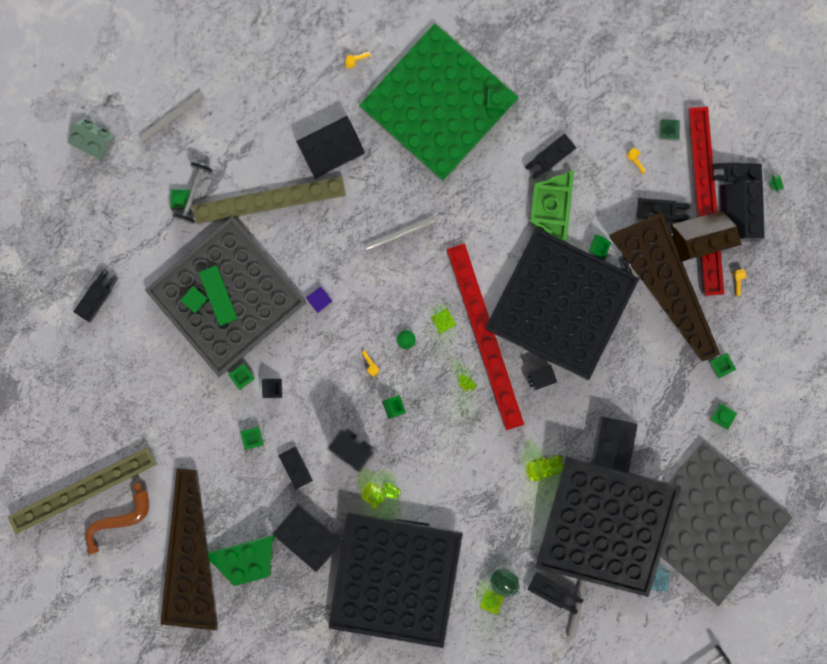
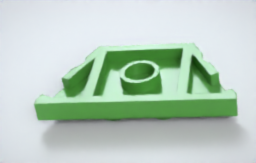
M569 171L566 174L536 183L533 189L530 223L567 242L574 171Z

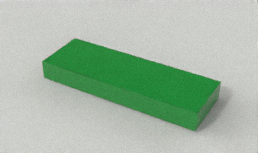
M216 265L199 272L219 326L237 320L238 317L218 266Z

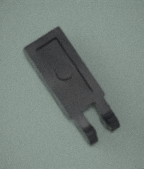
M564 133L536 155L525 168L529 170L539 162L542 168L532 175L535 180L545 171L548 172L576 150L577 147Z
M760 163L712 164V169L724 170V175L717 174L712 176L713 181H724V183L763 181L762 164Z
M638 198L636 218L646 219L662 212L665 220L687 221L690 220V216L676 214V208L687 210L690 209L691 204L672 200Z
M106 269L102 270L73 311L89 323L92 322L118 281V277L114 275L107 283V286H103L102 282L109 272Z
M538 572L534 575L527 589L561 609L564 608L573 614H577L578 610L574 606L565 603L567 598L569 597L581 604L584 601L583 598L571 593L569 589Z

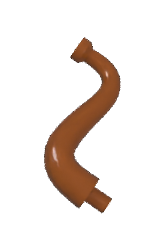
M140 482L133 485L136 494L132 495L135 509L132 512L98 520L87 528L85 540L88 547V555L99 552L93 540L95 532L102 529L132 526L138 524L147 516L150 506L147 490L143 491Z

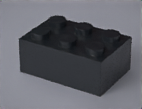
M341 429L327 449L357 472H360L374 454L372 451L373 446L364 440L359 442L356 439L358 435L350 429Z
M300 503L297 504L273 532L280 542L316 573L343 542Z

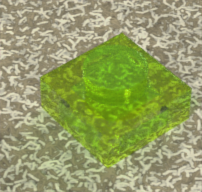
M448 308L431 317L439 334L457 325Z
M463 373L457 380L460 382L458 386L466 392L469 390L473 392L477 387V384Z
M486 589L479 608L498 615L505 597Z

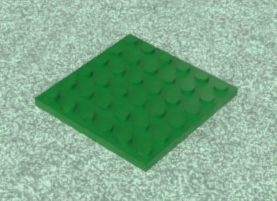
M434 23L359 104V107L443 182L515 104L519 97ZM488 89L507 90L505 111L486 109Z

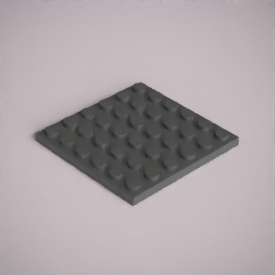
M233 216L145 289L146 293L219 378L307 304ZM216 265L238 317L237 320L219 326L199 272ZM192 286L208 298L197 313H194L180 301Z
M702 441L668 482L681 486V490L661 558L713 603L719 606L793 517Z

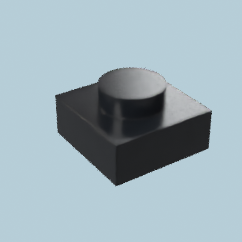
M262 379V398H282V379Z

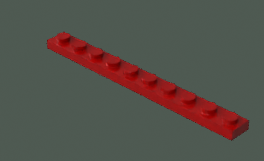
M708 107L688 109L697 218L717 213L715 181L712 180L714 169H712L713 155ZM721 251L701 256L704 296L724 295Z
M464 243L448 248L447 253L505 430L525 425L496 336L485 330L490 318L466 245Z

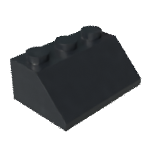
M348 116L296 141L315 179L365 154Z
M743 181L720 185V212L722 211L737 226L741 242H759L764 239L763 181Z
M603 416L599 417L591 463L629 472L638 424Z

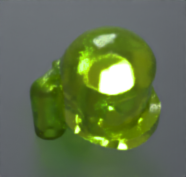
M558 454L547 460L544 457L534 459L526 465V475L531 481L539 482L549 478L551 475L559 474L563 469V458Z
M370 482L362 489L361 497L364 501L371 504L372 509L376 511L386 497L398 500L401 496V490L391 482H385L384 488L375 482Z

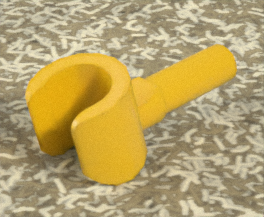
M367 52L357 56L348 55L345 60V67H356L355 61L370 57V53Z
M633 148L627 153V158L634 162L643 174L646 171L637 159L641 153L636 148Z
M738 269L733 272L736 296L741 295V279L746 278L745 269Z
M364 350L361 353L370 365L366 371L372 377H375L379 373V368Z

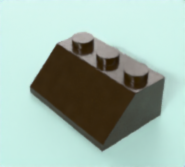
M722 211L670 225L681 262L742 245L737 226Z

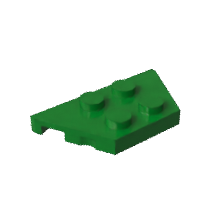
M273 534L209 552L210 562L233 586L268 578L272 571V546L275 536Z

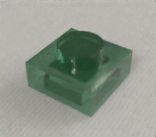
M661 119L659 122V140H679L680 120Z

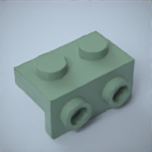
M81 119L74 123L68 144L102 160L105 157L109 142L114 140L115 135L105 128L94 125L88 119Z

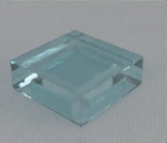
M656 570L651 590L668 592L670 572Z

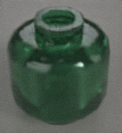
M506 568L495 570L490 578L492 590L503 597L515 595L519 590L518 576Z

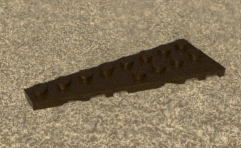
M658 213L609 234L612 242L700 361L703 362L720 355L683 262L680 261L677 247L663 213Z
M177 468L160 624L217 631L218 619L198 470Z

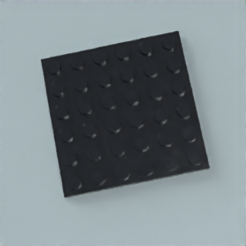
M536 228L485 330L589 381L640 278Z
M566 456L535 568L649 597L681 486Z
M347 513L328 629L444 648L463 532Z

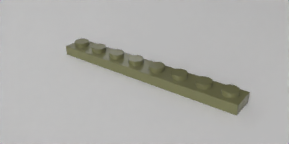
M341 176L195 204L193 209L196 224L198 225L229 219L232 216L235 218L344 197L346 193L343 177Z
M147 447L8 516V519L15 534H19L157 465L150 448Z

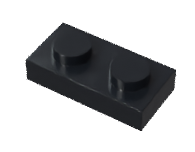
M296 446L278 455L295 490L313 481Z

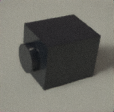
M551 364L528 372V377H526L529 388L533 387L534 391L557 383Z

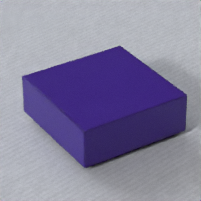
M321 286L306 297L317 313L333 302Z

